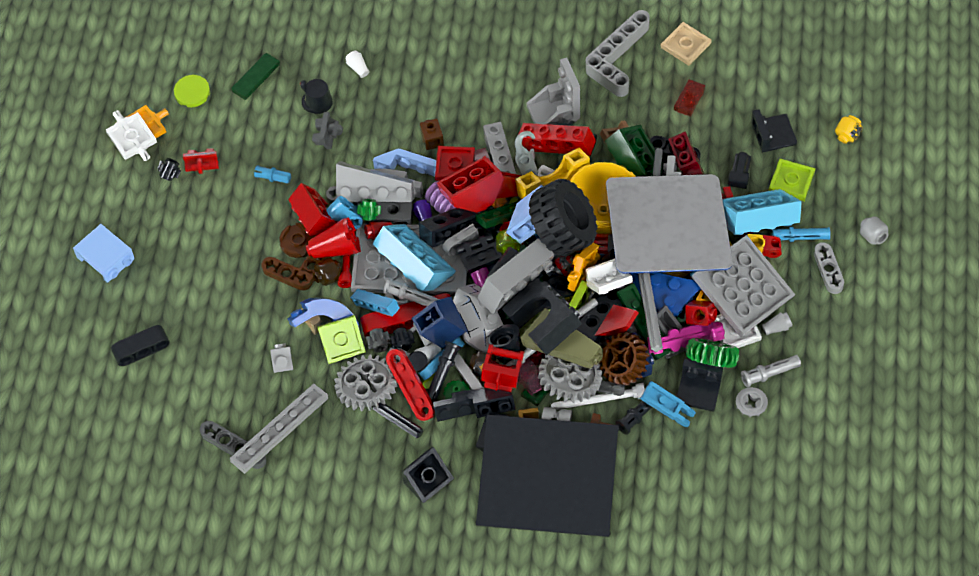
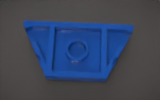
M656 272L649 273L656 312L666 305L674 316H678L682 312L683 307L692 301L693 296L699 290L701 291V288L694 280ZM630 273L632 281L641 295L638 273Z

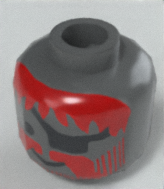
M576 253L570 256L556 255L553 258L554 268L558 275L569 276L574 268L572 263Z

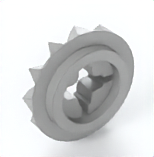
M753 387L745 388L736 397L737 409L741 411L742 415L746 414L749 417L759 416L765 412L768 399L760 389ZM748 397L752 402H755V408L751 404L747 405Z

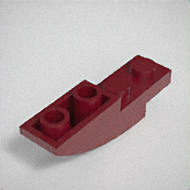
M686 131L670 138L669 142L682 174L705 175Z

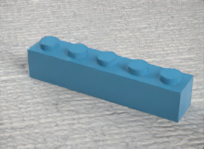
M357 289L350 297L356 306L393 316L400 308L395 299L365 290Z

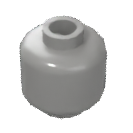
M876 216L865 218L861 222L860 234L872 245L881 244L888 237V226Z

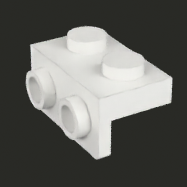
M615 259L585 270L587 287L598 294H606L610 290L623 288L625 285L633 283L632 275L620 273L617 270Z

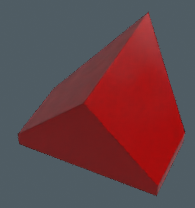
M613 305L594 336H618V333L626 332L639 312Z

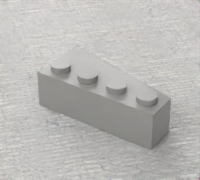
M342 161L336 164L337 198L338 196H343L350 202H362L363 199H375L376 202H412L414 199V180L382 173Z

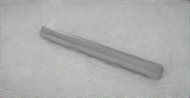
M638 273L651 350L658 352L662 350L663 346L650 274Z

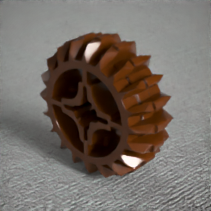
M629 332L618 333V336L612 335V340H606L607 346H602L604 352L599 363L603 365L600 368L604 372L603 376L609 379L611 383H616L617 385L627 386L630 383H637V378H642L641 373L647 372L644 368L645 365L650 364L646 361V358L650 356L646 353L649 348L644 345L645 342L639 336L632 335ZM630 344L627 348L625 347L621 350L623 346ZM626 368L628 369L624 373L619 374L621 370L624 371Z

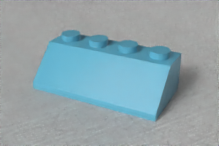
M781 189L722 199L727 229L734 235H743L744 232H759L761 229H775L778 226H792L794 223H800L801 201Z
M406 224L383 226L373 242L378 252L386 256L393 266L399 268L403 275L415 283L416 288L420 291L435 290L456 272L454 268L428 244L422 241Z

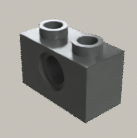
M376 202L378 205H381V214H378L373 222L412 225V202Z

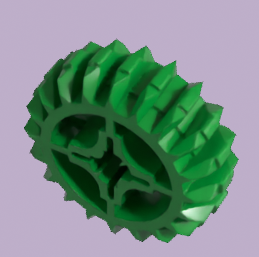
M692 338L686 346V356L692 361L732 368L737 365L739 360V349L728 343L713 342L703 338Z

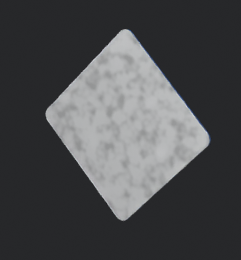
M709 174L609 178L606 181L616 268L620 273L728 270L732 267L733 262L720 182L717 176Z

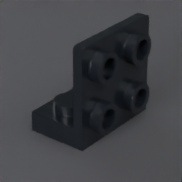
M760 109L752 111L751 125L762 153L797 145V139L787 114L766 118L762 116Z
M684 359L677 398L684 401V404L689 407L715 411L722 381L723 367Z

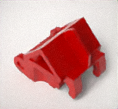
M489 344L481 381H485L484 388L512 392L513 388L517 386L524 351L516 352ZM493 354L518 361L516 365L506 366L497 364V361L491 360Z

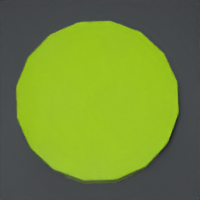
M199 75L185 76L175 84V99L180 105L183 104L190 108L198 107L205 103L208 95H210L209 83Z

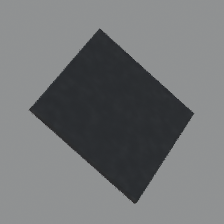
M487 415L476 526L609 537L611 534L610 523L619 425Z

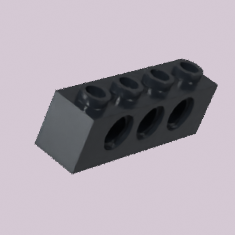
M491 205L486 210L478 213L456 207L420 221L419 238L433 248L444 244L448 238L471 224H474V227L478 230L484 228L476 221V215L492 210L494 207Z
M627 284L623 288L610 290L606 294L598 295L595 298L598 305L583 315L580 320L582 324L576 330L599 345L605 336L594 335L612 306L623 307L616 293L631 284Z

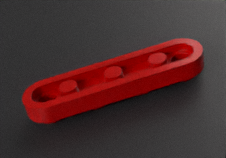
M401 349L390 350L386 355L387 365L415 416L421 421L433 418L435 415L433 403L406 353ZM397 355L400 357L399 362L396 361ZM424 407L428 408L427 414L424 412Z

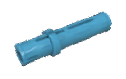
M789 227V229H772V236L779 237L781 240H789V242H794V240H830V228L794 229V227Z

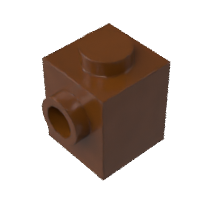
M438 119L421 122L420 131L426 151L438 148V146H444L443 134Z

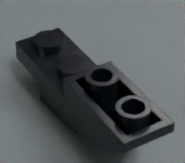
M494 389L451 393L452 398L433 402L437 422L476 414L477 418H481L487 415L516 410L512 392L495 391Z

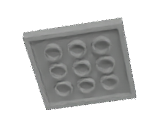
M747 235L730 247L733 262L730 269L697 271L691 276L740 337L795 296L794 292Z

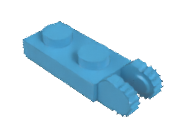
M653 381L649 382L640 397L642 401L684 427H688L690 421L678 414L681 410L682 413L690 417H694L696 414L693 409L684 404V401Z

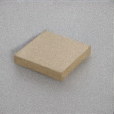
M682 22L661 43V48L690 66L711 44V39L685 22Z

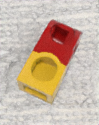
M757 234L747 235L764 257L777 258L782 255L781 239L779 237Z

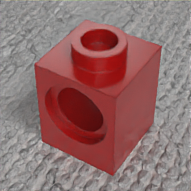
M692 300L686 305V324L709 326L717 318V309L713 302ZM700 310L704 312L705 316L701 315Z

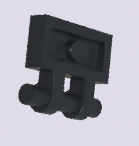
M491 234L487 236L481 235L477 237L478 239L469 243L468 241L463 242L461 246L455 248L458 255L465 252V254L460 255V258L468 274L496 264L501 258L502 254L496 242L488 244L493 241Z

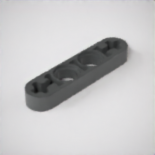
M206 421L200 426V433L204 440L231 456L236 453L238 446H244L248 442L213 421ZM212 428L213 433L208 432V433L206 434V431H205V430H206V429H207V430H210V429ZM224 436L230 437V441L227 444L220 443V439ZM266 455L252 468L260 469L264 467L267 462Z

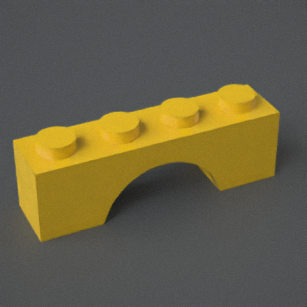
M577 148L563 155L559 167L549 175L537 176L531 171L516 178L518 196L523 199L540 185L545 186L557 179L571 180L579 168L587 164L590 165L589 156L580 148Z

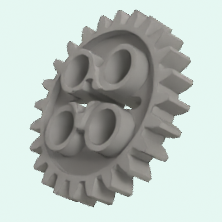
M371 354L368 356V359H365L364 355L361 356V360L355 357L354 363L347 361L348 367L341 366L342 372H337L338 378L334 379L337 397L340 398L341 403H345L347 408L352 405L353 410L360 407V410L363 411L367 407L371 411L373 405L376 408H379L378 403L380 402L385 405L384 399L391 400L390 393L395 394V387H398L397 381L387 365L386 358L380 360L379 355L375 359L372 358Z
M545 354V358L541 359L538 378L541 379L540 385H545L544 391L550 390V396L556 394V400L563 397L564 402L571 399L572 403H575L577 398L582 402L584 397L589 400L590 395H595L596 390L600 388L602 371L599 370L600 364H594L589 369Z

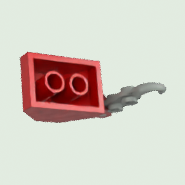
M524 131L515 139V161L521 175L500 171L484 156L437 182L440 192L454 207L476 213L486 210L498 198L518 196L516 178L531 171L538 176V170L532 154L522 145L524 137L530 136L532 139H535L534 134L530 131Z

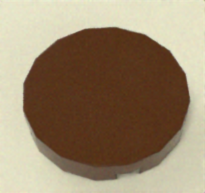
M295 223L296 225H289L281 232L279 237L280 247L289 257L302 258L308 255L306 245L314 237L305 231L306 228L302 223Z

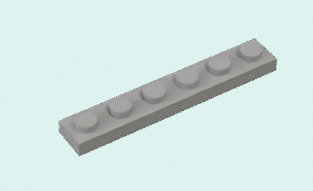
M315 384L311 385L231 456L230 462L245 474L328 399V394Z

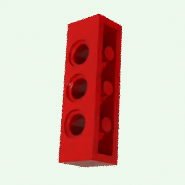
M523 123L519 132L520 134L524 131H530L534 134L535 139L526 136L522 140L523 147L528 151L534 149V152L567 154L580 148L586 155H591L596 142L590 128L584 126Z

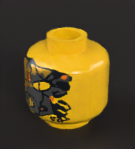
M849 115L848 117L841 118L835 133L840 142L844 144L848 142L853 143L857 140L863 127L858 118Z

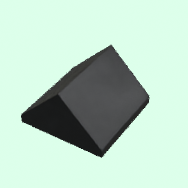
M434 447L428 449L402 470L404 484L422 503H425L454 479Z

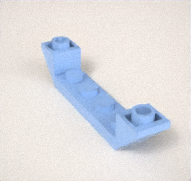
M398 148L376 156L373 159L374 169L395 170L398 164L403 168H410L419 173H426L435 177L436 160Z

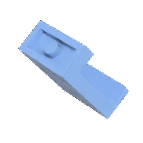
M535 190L516 204L506 232L520 244L535 234V228L531 223V216L529 215V201Z
M102 224L73 247L76 257L81 262L85 260L103 276L106 282L116 278L119 272L129 266L134 260L132 249Z

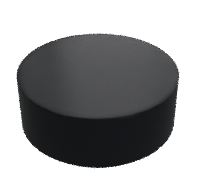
M415 351L408 356L415 371H421L426 368L428 359L423 352Z

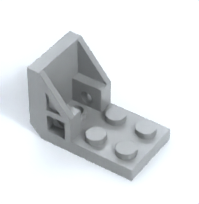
M567 58L560 59V67L558 68L560 78L558 82L547 85L527 102V109L534 124L557 125L556 123H563V119H567L568 123L571 120L576 122L580 119V85Z

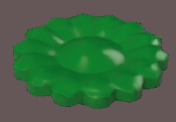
M460 380L451 381L444 388L445 392L443 394L445 399L452 398L451 393L470 390L469 385Z

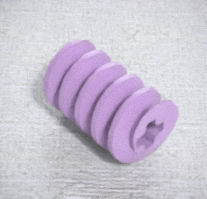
M436 181L427 189L425 199L430 202L439 214L456 208L440 192L437 185L439 181Z

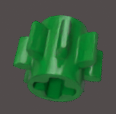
M363 199L362 203L357 205V214H361L363 220H376V216L381 214V205H378L375 199Z

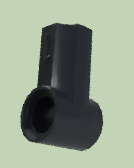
M740 152L735 154L728 186L747 189L748 171L751 163V156L747 153Z

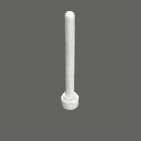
M638 383L632 389L624 390L625 393L621 396L614 395L613 393H604L590 396L589 400L584 397L582 402L578 398L575 399V403H572L571 400H567V402H554L551 404V408L560 410L627 397L640 399L645 388L643 383Z

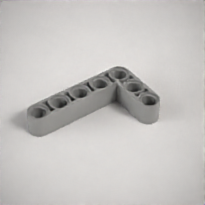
M645 10L635 12L586 57V74L618 97L628 94L629 77L612 65V63L649 30L650 16Z

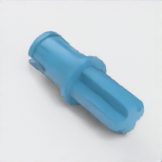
M256 166L255 168L256 171L262 172H254L255 177L269 179L270 182L289 183L291 180V173L276 170L274 167L270 169Z

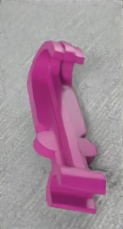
M714 321L709 326L692 325L680 328L679 331L677 329H670L668 336L661 337L663 348L658 352L651 350L648 337L649 353L660 354L663 353V349L667 348L673 352H678L681 347L686 348L689 340L692 338L709 339L713 342L725 339L723 324Z

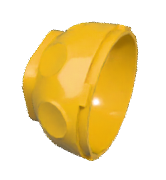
M597 162L591 165L587 164L579 168L578 172L570 180L578 188H581L583 194L589 199L597 219V234H612L606 181L609 178L636 177L632 172L614 163Z

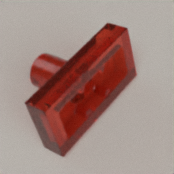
M689 79L674 105V111L691 117L705 91L706 85Z

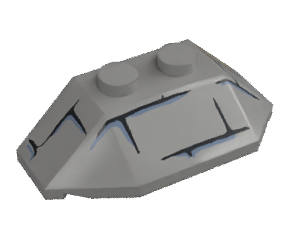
M470 284L459 287L455 292L453 302L468 332L463 334V338L466 343L476 350L487 352L489 335L495 329L502 326L503 322L498 312L493 315L477 299L482 289L480 286Z

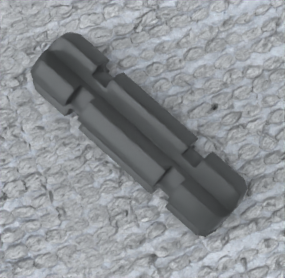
M601 381L600 388L597 391L621 396L625 393V386Z

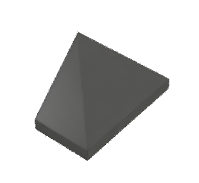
M666 305L657 312L659 329L665 336H668L670 329H677L679 331L680 328H683Z

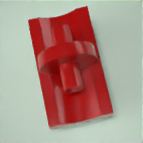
M213 148L206 149L205 152L188 150L187 153L183 154L186 172L198 171L199 174H203L204 170L219 169L217 152Z

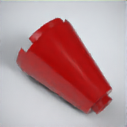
M349 217L343 218L310 239L308 245H306L308 255L316 259L353 255L361 252L359 237L355 235L354 231L356 229Z

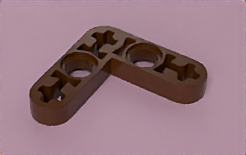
M308 255L300 268L274 257H267L262 261L261 267L265 275L304 291L309 289L315 281L313 278L314 269H308L307 266L310 263L317 264L330 257L314 259ZM286 270L292 272L289 277H283L281 274Z

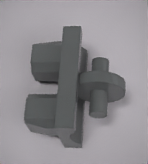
M324 112L323 118L316 119L315 127L320 133H314L312 141L315 145H324L326 149H332L333 139L343 133V127L339 125V121L330 117L329 112Z

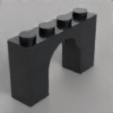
M535 278L501 309L519 329L545 308L550 309L545 320L528 334L537 347L548 355L573 333L582 322L578 319L580 314L573 306L570 307L569 303L564 298H561L554 289L552 290L545 280L541 282L538 278Z

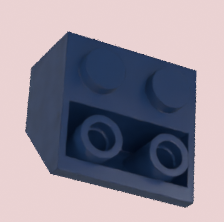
M451 297L434 301L412 317L419 334L440 348H445V341L453 342L468 332Z

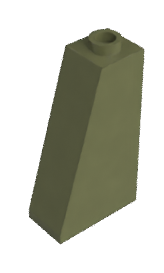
M546 308L521 336L523 346L541 353L543 352L528 334L548 316L550 311ZM575 330L548 355L591 369L594 364L597 365L601 361L603 352L600 345L578 330Z

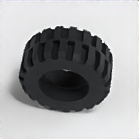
M557 179L535 190L529 201L531 223L534 225V231L539 235L540 241L546 245L548 250L553 251L554 254L559 256H570L592 245L597 236V219L589 199L583 194L581 188H578L570 180Z

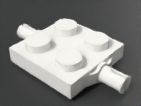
M119 110L113 112L117 122L106 129V132L123 158L126 160L135 154H140L144 161L149 160L150 155L146 149L157 143V140L138 112L123 118Z

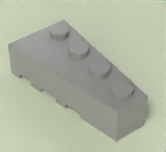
M538 238L486 279L477 299L494 315L531 280L533 281L537 278L542 270L546 271L553 264L551 260L555 254L553 251L548 250L546 245Z

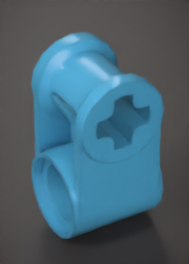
M338 196L326 210L328 215L336 221L349 217L355 229H359L363 224L361 214H357V206L343 196Z

